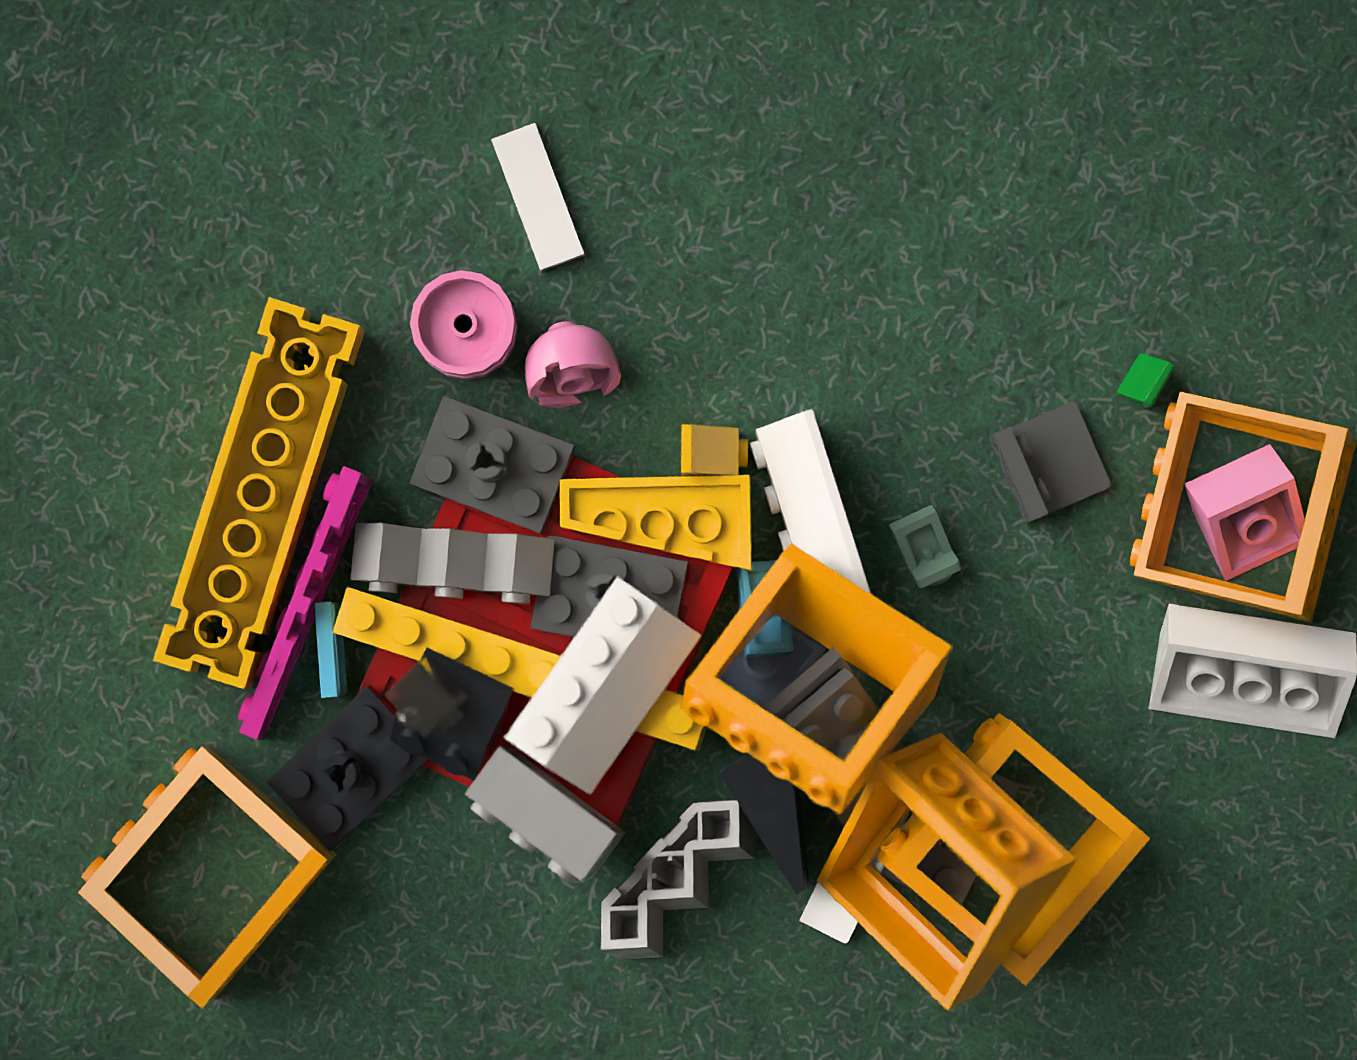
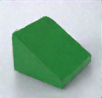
M1139 353L1117 392L1143 409L1149 408L1155 403L1174 371V365L1168 361Z

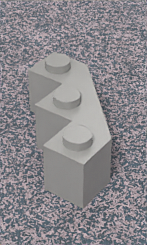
M356 523L351 580L369 582V591L397 593V587L400 585L435 588L436 597L463 599L464 591L502 594L501 602L530 604V596H550L555 539L520 534H485L456 529H421L384 523Z
M737 800L692 803L680 816L681 821L664 840L660 838L634 866L635 871L619 889L614 888L601 902L602 951L618 960L663 957V910L709 908L708 861L754 859V827Z

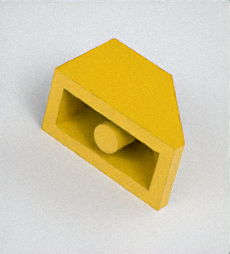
M682 424L681 476L738 475V467H748V439H739V428Z

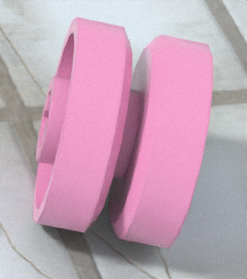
M463 270L442 274L427 284L413 304L410 320L414 344L430 366L447 377L462 380L488 376L504 365L515 347L518 331L514 308L501 287L483 274ZM465 316L470 317L472 328L466 333L458 332L455 328L456 319L464 321Z

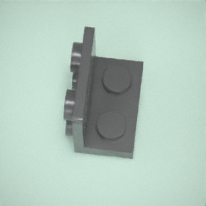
M1075 402L1067 403L988 437L1025 524L1108 489L1111 486V482Z

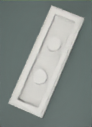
M533 123L491 139L540 271L542 272L585 256L536 124Z

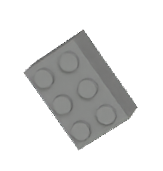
M499 747L465 793V795L475 801L470 808L477 815L492 825L495 822L506 824L513 830L509 835L511 840L531 854L534 851L538 853L541 850L552 859L548 867L570 883L578 879L581 881L592 879L626 833L513 748Z

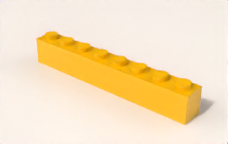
M349 587L346 589L332 633L419 661L428 647L514 688V692L529 697H534L562 657ZM664 690L636 731L700 751L707 726L697 724L689 717L686 711L680 708L683 695Z

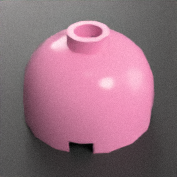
M570 321L559 322L552 325L529 348L525 362V381L529 397L533 400L537 396L541 406L562 408L582 402L574 397V394L601 388L602 394L605 396L620 384L621 372L614 349L599 331L592 328L576 325Z

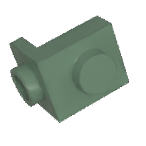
M932 505L889 524L907 569L919 588L942 584L950 579L952 574L962 569L959 559L951 549L937 512Z

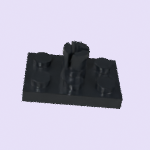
M372 685L366 686L266 782L329 851L335 849L429 760L421 755L410 754L404 751L398 744L390 741L396 711Z

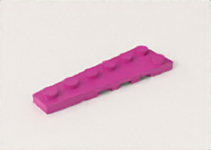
M343 466L340 475L333 473L326 485L323 499L329 501L328 507L314 534L312 547L306 563L301 566L293 586L295 591L290 604L283 609L275 627L277 637L272 650L265 652L258 666L256 676L260 677L255 693L254 695H247L238 715V720L243 722L239 732L256 740H264L315 620L314 603H322L373 483V479L362 473Z

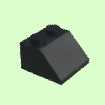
M427 647L396 713L390 741L398 744L404 751L410 754L421 755L442 765L451 774L463 775L475 781L499 740L514 688Z

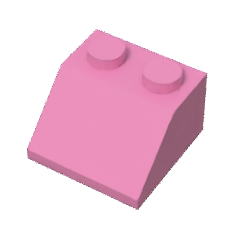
M1270 444L1185 483L1192 512L1225 581L1298 548L1305 518L1295 479Z

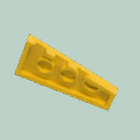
M750 475L560 479V527L752 571Z

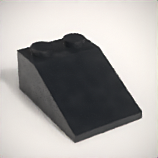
M745 753L721 769L719 774L797 895L805 890L809 882L800 789L788 779H781L775 776L768 769L767 765L749 753Z

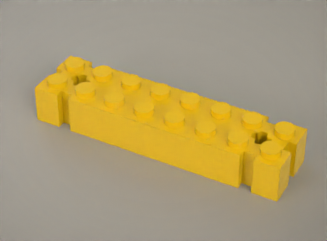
M270 297L268 298L257 332L261 337L267 339L263 355L251 351L170 605L182 609L177 626L164 624L153 661L188 672H198L200 663L209 665L211 668L208 678L242 689L252 688L262 656V652L252 650L256 633L269 634L348 386L342 379H338L342 363L354 367L365 332L360 325L325 314L322 316L320 325L309 322L311 313L305 308ZM302 348H309L308 354L314 358L313 363L310 367L304 365L305 370L298 371L299 365L292 361L293 356L297 351L303 354ZM217 616H220L222 618V626L227 628V634L225 637H218V643L212 641L213 633L207 631V625L209 622H218Z

